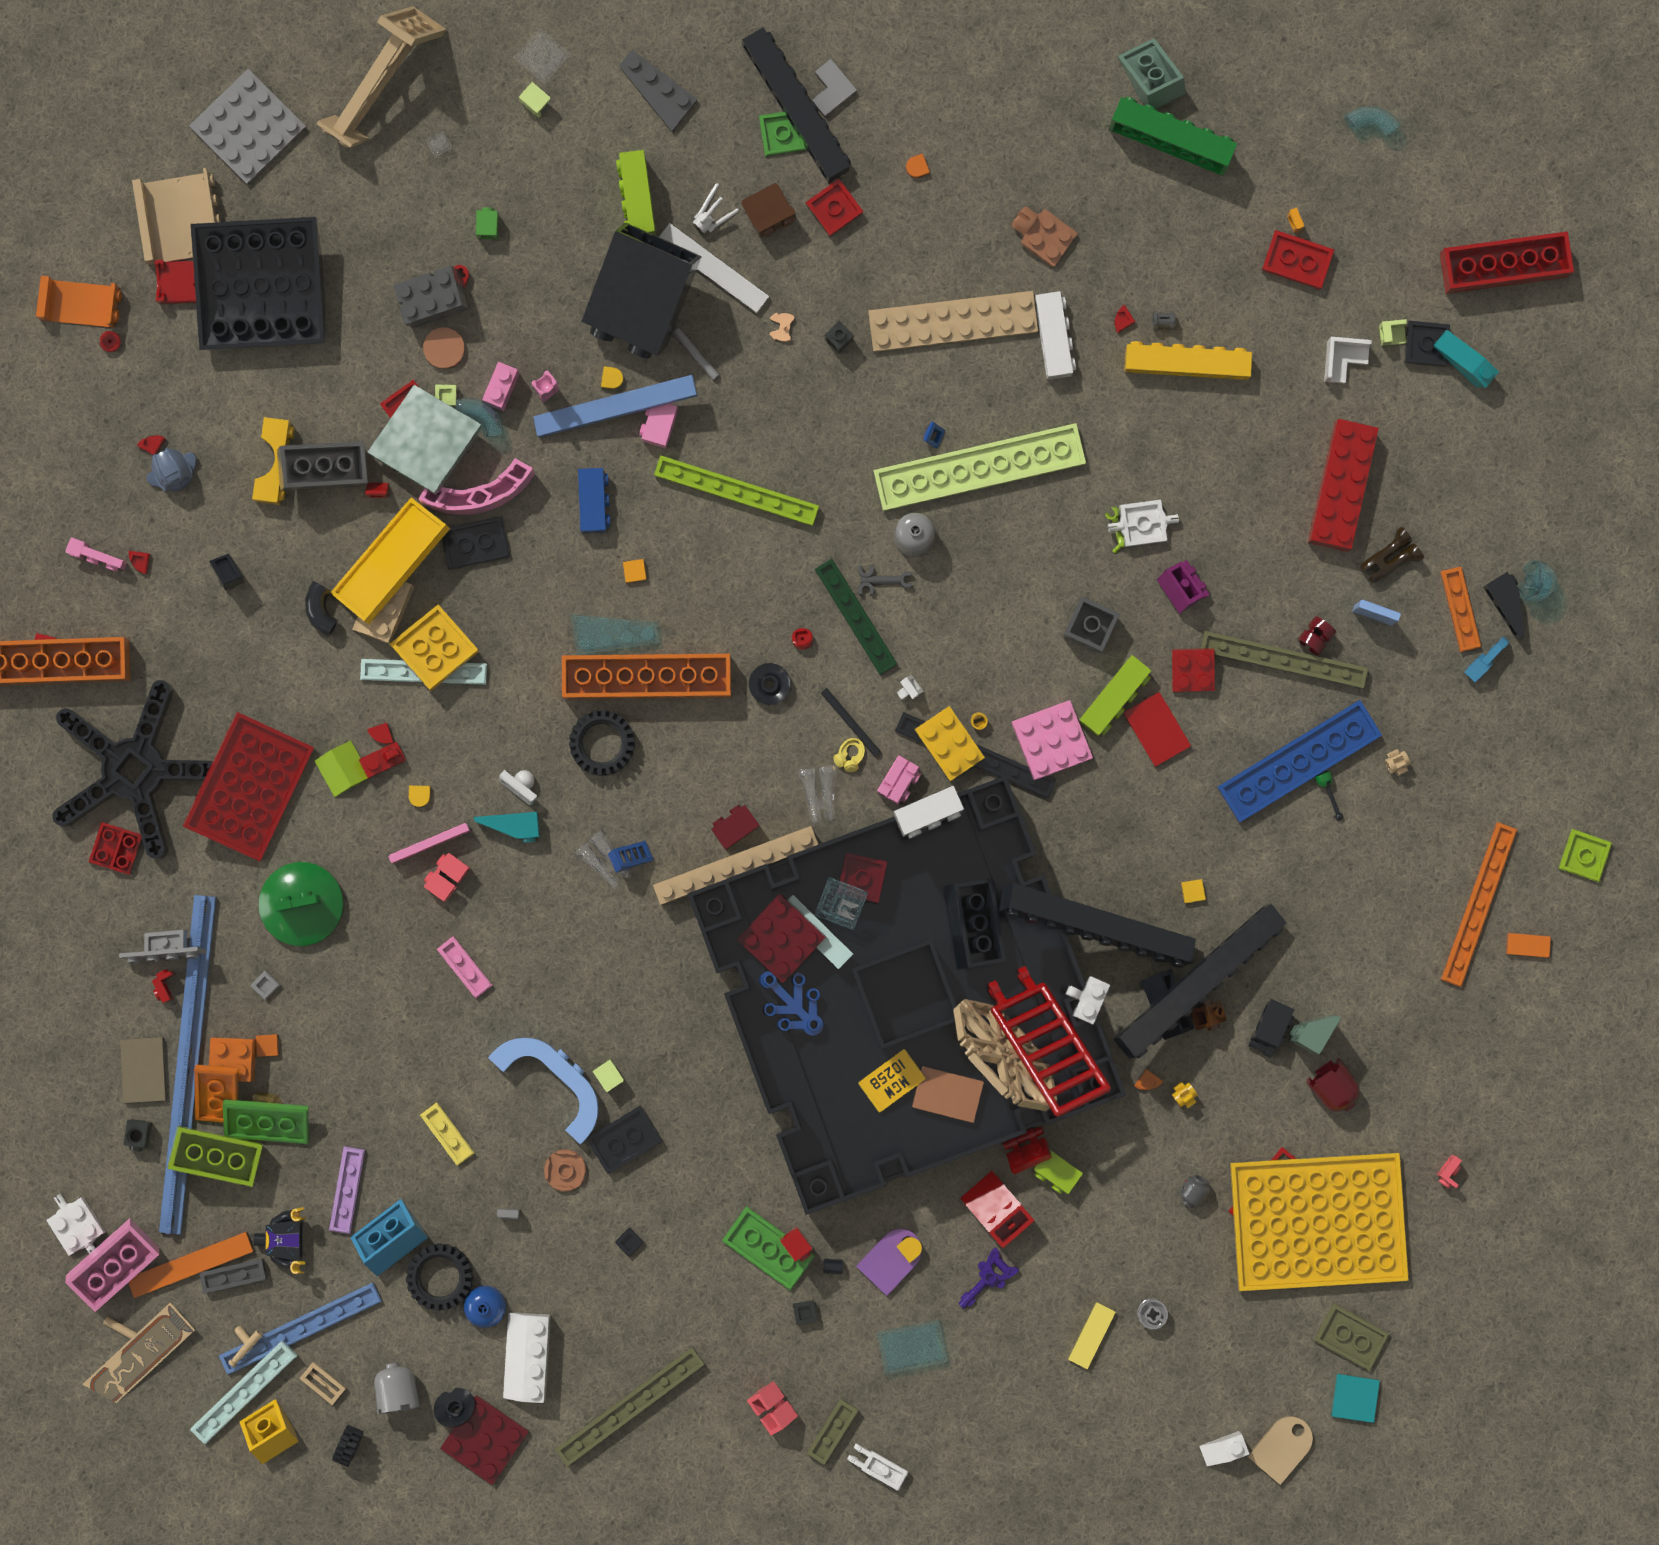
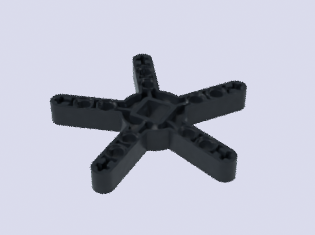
M158 680L153 683L133 738L123 739L118 742H114L73 710L64 708L57 713V723L102 757L103 760L101 764L102 778L58 807L52 814L55 824L63 827L71 826L117 795L131 800L147 855L154 859H162L167 855L168 846L153 794L161 787L164 780L204 781L208 773L207 768L210 769L213 762L203 760H164L161 752L154 746L173 696L174 690L170 683L164 680ZM159 687L167 689L166 693L159 692ZM154 698L162 699L163 703L154 700ZM154 705H159L160 707L157 715L151 714V708ZM69 715V718L76 722V724L73 725L72 723L65 722L64 716ZM151 724L153 728L152 733L145 735V726ZM83 726H87L89 732L86 736L82 737L80 730ZM103 738L105 746L102 749H98L96 746L97 741ZM132 755L148 766L135 783L120 773ZM178 764L180 772L174 776L171 773V769L174 765ZM196 765L201 767V773L198 776H194L192 773V769ZM101 787L103 789V796L97 799L95 797V790ZM83 799L86 802V806L80 811L77 804ZM144 804H148L150 807V811L146 815H143L141 812V807ZM61 813L68 814L65 817L66 821L60 820L62 818ZM150 824H154L156 828L152 835L147 833V827ZM159 838L158 840H155V843L153 841H149V839ZM155 844L161 847L158 850V854L152 851V849H155Z

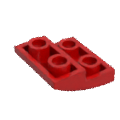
M101 822L88 862L130 875L142 838L141 834Z

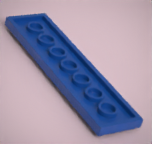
M1361 700L1217 788L1240 823L1379 738L1382 734Z

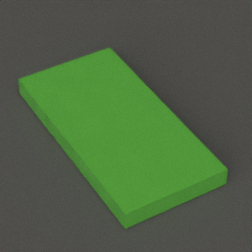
M224 1099V1136L247 1140L309 1143V1106Z
M747 1206L722 1240V1242L789 1290L794 1287L815 1257L811 1253L804 1261L801 1262L798 1259L795 1262L780 1242V1238L786 1234Z

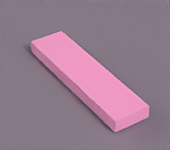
M466 823L390 854L388 857L391 863L395 864L471 832L470 827Z

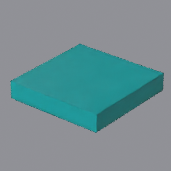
M1337 1373L1331 1416L1374 1423L1380 1380Z

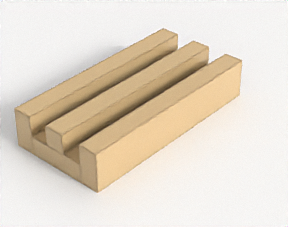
M314 1361L299 1378L331 1405L336 1402L346 1389L344 1385ZM314 1368L315 1370H317L321 1375H323L326 1379H328L340 1390L337 1392L328 1383H326L317 1374H315L312 1371V1369ZM308 1374L335 1396L331 1398L307 1378Z

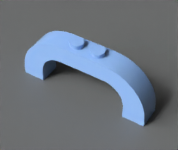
M517 1038L499 1046L488 1058L503 1072L517 1059L523 1056H532L542 1061L575 1092L579 1100V1112L575 1120L565 1131L579 1144H582L592 1133L599 1115L598 1097L591 1083L582 1075L585 1071L578 1064L575 1063L573 1066L567 1060L570 1057L563 1050L557 1051L551 1045L539 1039Z

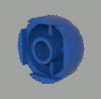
M481 1285L474 1288L464 1301L466 1318L479 1328H490L497 1325L503 1319L506 1312V1301L503 1294L492 1286Z

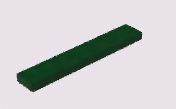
M830 559L815 568L814 570L879 675L897 666V662L834 560Z

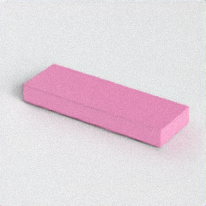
M454 936L437 949L475 998H478L493 986Z

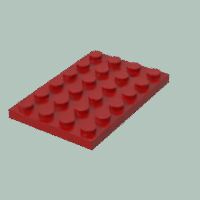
M236 712L182 826L261 861L314 747Z

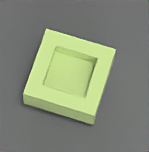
M435 385V397L451 407H457V385Z

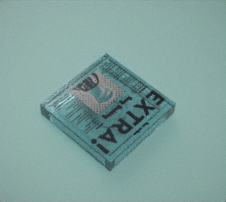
M829 877L814 915L854 930L868 892Z

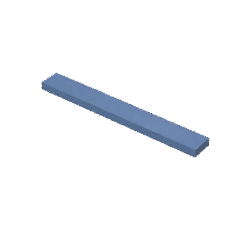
M689 375L533 416L537 436L541 438L697 397L698 394L694 376Z
M374 1282L263 1334L252 1349L237 1363L235 1368L228 1362L230 1359H233L244 1344L219 1355V1358L227 1375L264 1358L282 1340L290 1346L382 1302V1299Z

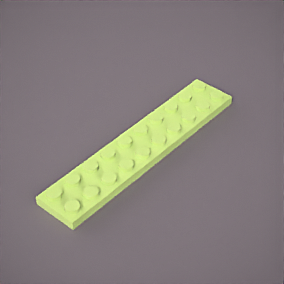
M1075 423L880 468L873 472L882 510L888 511L1086 464L1077 424Z

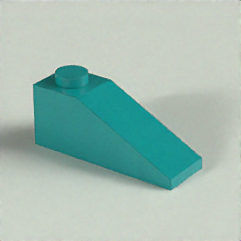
M1448 330L1433 345L1475 387L1486 388L1499 373L1486 358Z
M538 812L474 817L475 822L519 840L523 839V843L536 842V838H540Z

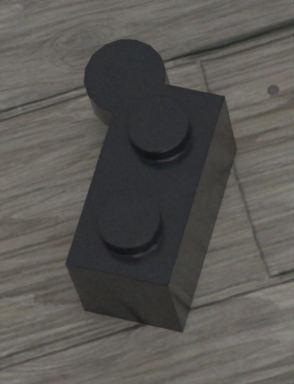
M1270 999L1254 1031L1256 1034L1252 1035L1248 1046L1263 1052L1262 1055L1271 1058L1275 1050L1279 1046L1282 1047L1287 1036L1284 1033L1286 1028H1290L1295 1017L1292 1016L1294 1009Z

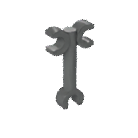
M862 565L858 567L859 575H861V585L858 588L859 595H862L863 587H868L870 595H873L874 588L872 584H901L905 588L912 587L911 583L907 584L904 582L906 576H912L911 572H904L901 576H871L874 572L873 565H870L868 573L862 571Z

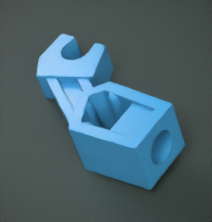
M1503 635L1486 655L1482 653L1464 673L1476 682L1493 665L1492 660L1508 645L1509 640Z

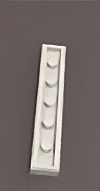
M669 223L659 236L702 256L697 270L756 314L769 299L767 294Z

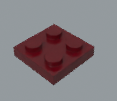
M846 853L837 894L840 892L843 896H852L856 899L858 897L861 900L879 903L887 861Z

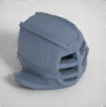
M165 448L164 451L153 455L151 461L153 472H150L146 479L149 484L154 487H160L164 491L175 492L182 490L192 480V473L197 464L196 456L191 452L183 455L178 450Z

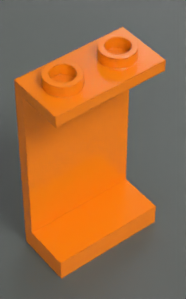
M41 276L36 317L42 321L114 328L115 323L119 321L117 302H121L122 291L119 290V286L116 283L106 286L52 280L49 276Z

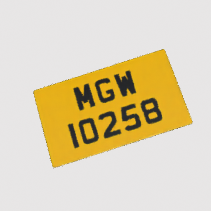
M903 1049L858 1082V1084L878 1112H881L926 1078L907 1051Z

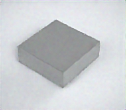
M265 970L250 986L264 1000H267L280 984Z
M499 1208L497 1209V1217L518 1219L520 1217V1209Z

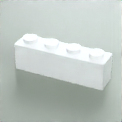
M1060 291L1035 295V306L1047 380L1070 377L1073 374V370H1076L1075 359L1070 356V350H1073L1071 337H1067V330L1070 327L1068 317L1064 318L1063 310L1066 309L1065 297H1061Z

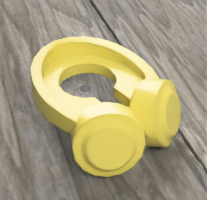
M856 738L847 739L840 746L838 754H835L833 757L836 766L839 768L844 767L846 772H856L859 769L858 764L863 759L865 753L863 743ZM850 745L856 746L858 754L852 756L851 760L847 761V748Z

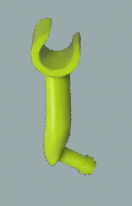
M1111 507L1115 512V516L1112 517L1108 512L1105 516L1112 520V523H1118V517L1120 516L1119 508ZM1115 531L1119 544L1112 550L1114 553H1117L1121 547H1125L1121 531Z

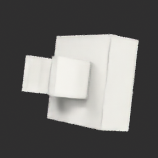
M910 675L900 682L903 688L897 694L901 699L908 695L913 699L924 691L914 677Z

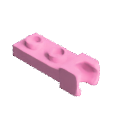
M548 370L543 373L540 379L534 380L531 383L543 403L560 390L557 381Z
M71 537L66 548V553L82 560L86 556V561L96 565L99 562L105 563V568L115 572L118 569L125 570L127 562L88 548L89 545Z

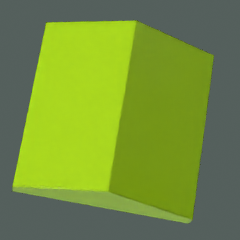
M351 740L328 751L315 760L334 797L368 779L359 762L361 757Z

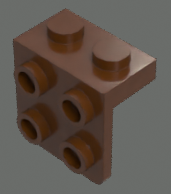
M776 183L742 200V206L759 238L772 235L776 232V229L782 226L787 227L796 219L794 208L789 206L779 185Z

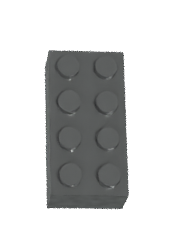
M364 441L279 446L277 449L281 491L364 487L368 483Z

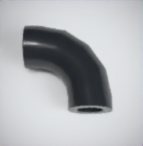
M312 581L305 598L306 615L311 625L328 638L338 623V619L331 616L326 609V600L331 591Z

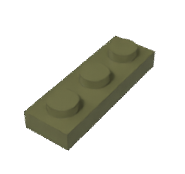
M840 1398L806 1454L825 1465L858 1412V1409Z

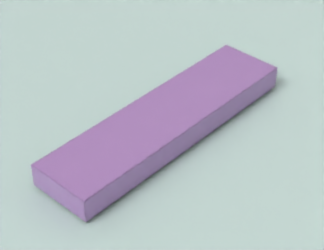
M346 1146L343 1148L329 1231L351 1234L365 1155L364 1149Z

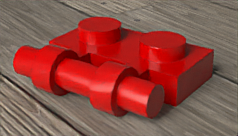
M1042 1126L1035 1129L1033 1127L1027 1129V1133L1003 1142L1005 1150L1010 1148L1014 1150L1006 1154L1010 1170L1014 1175L1052 1158L1047 1140L1044 1137L1038 1140V1136L1044 1134ZM1030 1140V1144L1021 1147L1022 1143Z

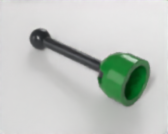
M1331 771L1315 776L1317 784L1327 790L1336 813L1335 819L1338 821L1342 820L1343 814L1339 812L1330 789V785L1333 782Z

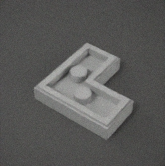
M831 59L815 71L817 77L827 88L812 101H814L822 115L826 117L855 94L857 90Z

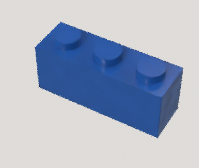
M603 468L578 469L580 531L582 534L607 533V527L611 526L610 515H606V507L610 506L609 494H605V486H609L608 473H604Z

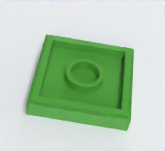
M785 112L759 115L765 157L806 150L804 139L800 133L799 138L787 119Z

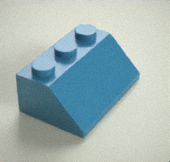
M400 1199L350 1238L363 1263L378 1276L428 1237L420 1223L403 1200Z

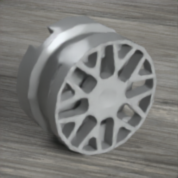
M1147 1299L1139 1305L1137 1317L1144 1327L1158 1329L1166 1323L1168 1311L1161 1301Z

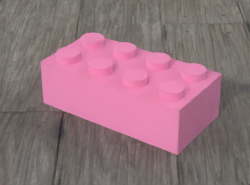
M129 1218L66 1275L65 1283L96 1312L159 1255V1246Z

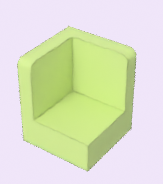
M532 82L519 96L520 103L539 118L541 116L540 111L550 101V97Z
M1407 319L1384 321L1379 325L1381 346L1406 343L1405 326L1407 325Z
M612 1059L593 1071L606 1092H609L624 1081Z

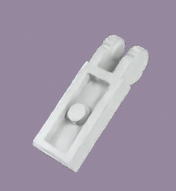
M856 1443L854 1446L856 1451L868 1456L865 1463L851 1455L847 1459L860 1467L862 1471L899 1491L909 1471L873 1450L870 1451Z

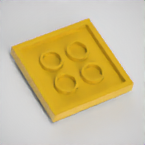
M439 604L390 643V646L430 692L479 652L476 646Z

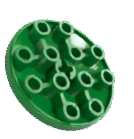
M308 862L290 863L274 871L265 881L259 896V913L266 929L276 939L294 946L313 945L327 938L338 926L344 907L342 890L334 876L323 867Z

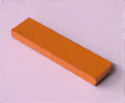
M1462 567L1441 571L1460 652L1481 648Z

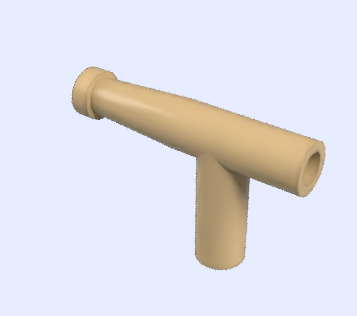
M241 1326L235 1328L234 1332L244 1345L233 1359H230L228 1362L232 1367L235 1368L237 1363L263 1336L260 1331L256 1330L249 1337Z

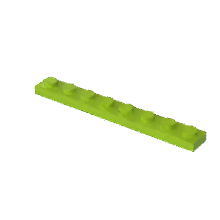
M661 455L654 473L655 477L812 527L819 509V505Z

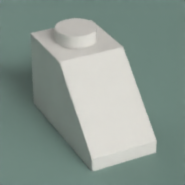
M1239 1431L1199 1446L1207 1466L1230 1462L1249 1455L1244 1438Z

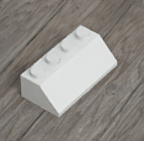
M508 1312L503 1398L520 1402H545L551 1315Z

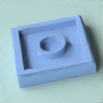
M1363 599L1354 605L1352 611L1391 626L1399 621L1401 615L1399 612Z

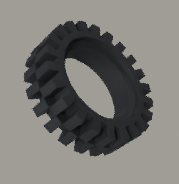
M595 710L592 713L585 714L573 726L569 737V747L574 761L586 772L597 776H607L622 770L629 763L634 753L635 738L630 725L623 717L612 711ZM597 724L613 726L621 736V749L618 755L608 762L591 760L583 749L584 735L591 727Z
M441 1243L429 1245L416 1253L410 1261L406 1271L407 1289L411 1292V1297L416 1299L420 1306L423 1305L426 1309H434V1311L448 1310L457 1306L468 1295L472 1287L473 1269L469 1259L457 1247ZM437 1257L452 1261L459 1272V1282L456 1289L451 1294L442 1297L429 1294L421 1283V1270L428 1260Z

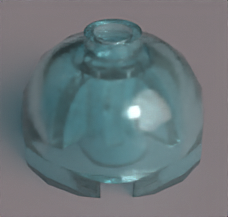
M1531 560L1524 566L1522 570L1526 571L1524 585L1521 581L1519 582L1520 597L1535 603L1548 600L1558 588L1555 570L1549 564L1536 560Z

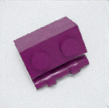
M1187 560L1168 568L1156 579L1179 614L1196 605L1202 598L1205 599L1210 595L1206 589L1207 585L1204 581L1200 580L1196 574L1197 570Z

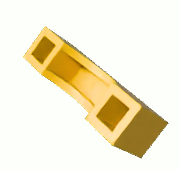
M264 417L261 438L272 446L275 461L273 467L266 475L255 479L252 500L255 502L280 505L281 500L284 501L286 491L280 490L277 449L279 446L289 445V440L294 437V427H292V423L289 420Z

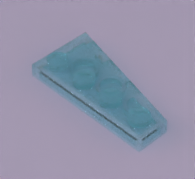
M571 614L577 655L660 644L656 622Z

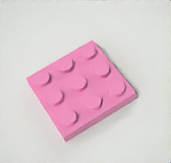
M1070 700L1011 722L1034 781L1093 759Z

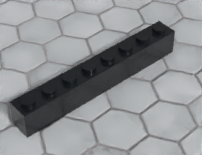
M764 27L742 39V47L780 108L787 115V119L799 138V133L801 134L807 151L829 184L849 172L851 161L846 153L842 154L840 151L838 139L834 135H830L826 120L824 118L821 119L817 114L818 108L814 101H809L806 95L808 93L804 85L797 82V75L792 66H787L784 61L786 57L781 49L777 50L774 45L775 39L770 31L766 32Z

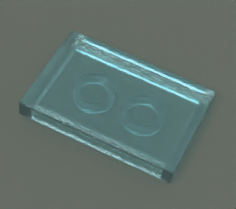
M939 1320L877 1332L885 1375L947 1362Z

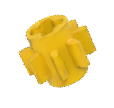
M1180 1082L1173 1087L1176 1092L1172 1094V1097L1180 1108L1184 1105L1190 1108L1197 1103L1194 1098L1198 1094L1190 1083L1184 1085Z

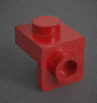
M165 969L156 974L157 978L151 980L155 987L153 990L154 995L162 1003L174 1000L165 980L176 975L174 971L168 972Z

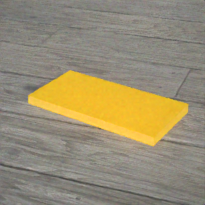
M410 498L330 593L369 625L450 528L413 498Z

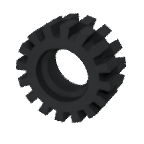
M347 1425L337 1444L332 1461L349 1467L364 1431Z

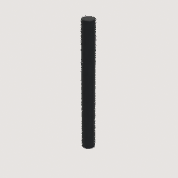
M828 688L824 689L821 692L823 697L874 757L881 752Z

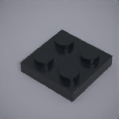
M1408 321L1404 363L1446 367L1447 359L1433 345L1446 330L1450 331V324Z

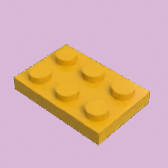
M950 706L915 729L949 781H952L985 758Z

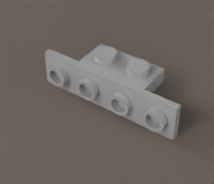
M187 931L151 932L144 934L143 952L120 953L119 958L127 960L129 964H138L140 960L146 959L147 962H159L160 958L179 960L181 956H186L188 959L199 958V955L206 954V950L199 947L187 948Z

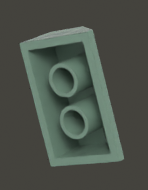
M1326 1015L1299 1022L1297 1025L1294 1024L1288 1033L1291 1036L1289 1041L1310 1054L1320 1055L1341 1017L1338 1015Z

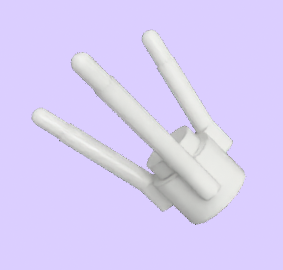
M718 183L715 184L700 211L694 217L695 220L692 222L704 234L707 230L711 233L717 226L739 212V209H735L712 224L714 219L710 215L723 198L720 197L707 212L704 211L719 187Z

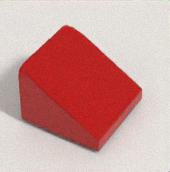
M369 482L365 494L369 498L389 497V483Z

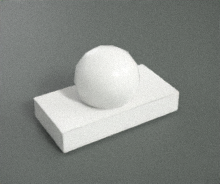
M504 770L499 775V782L528 805H533L537 795L529 790L533 787L535 780L532 773L522 770L513 777Z

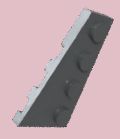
M633 50L630 51L619 65L671 132L676 129L697 102V98Z

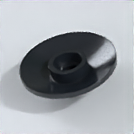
M765 663L758 666L749 678V689L752 696L758 702L765 705H774L783 701L790 691L791 682L788 673L783 667L774 663ZM772 681L774 683L773 688H767L766 682Z
M455 1388L450 1393L443 1392L434 1404V1416L438 1423L444 1427L454 1428L461 1426L472 1417L475 1410V1400L472 1394L463 1388Z

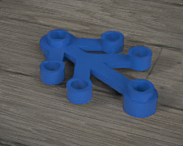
M772 972L762 973L759 977V984L765 989L771 988L787 1005L775 1006L772 1003L765 1004L762 1009L763 1014L766 1016L796 1014L802 1021H790L787 1018H783L777 1023L778 1029L780 1031L803 1029L808 1035L819 1034L823 1029V1021L817 1015L819 991L812 988L806 992V998L809 1000L807 1013L802 1008L804 975L798 973L792 976V998L777 983V977ZM767 976L772 977L771 984L766 982ZM796 976L801 978L800 984L795 982ZM811 991H814L816 993V997L814 999L810 997ZM767 1006L772 1007L773 1011L771 1014L767 1013ZM782 1021L787 1022V1028L783 1029L781 1027ZM811 1021L816 1022L815 1029L810 1027Z

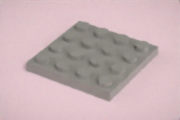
M249 69L189 125L247 185L307 128Z

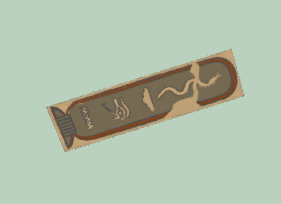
M169 1303L82 1385L117 1403L195 1329Z

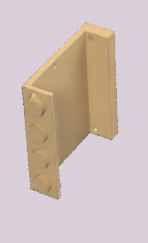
M203 168L204 173L147 183H143L141 179L132 180L144 260L148 265H154L155 260L172 262L193 258L191 224L221 222L220 215L216 214L215 207L218 206V199L216 194L212 192V187L215 186L214 176L206 168Z

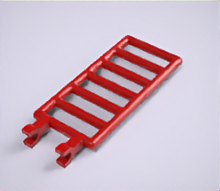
M1026 966L1019 968V975H1017L1026 991L1007 1000L996 980L988 983L990 988L988 992L997 1003V1005L991 1008V1013L1055 1116H1062L1111 1090L1106 1078L1045 983L1036 985ZM1039 993H1042L1045 997L1046 1003L1009 1021H1006L1001 1013ZM1051 1009L1058 1018L1019 1038L1012 1031V1028ZM1063 1026L1068 1036L1027 1055L1022 1045ZM1071 1043L1075 1045L1079 1052L1040 1072L1033 1065V1062ZM1082 1060L1089 1067V1070L1051 1089H1048L1043 1079ZM1095 1077L1100 1085L1099 1088L1059 1107L1054 1096Z

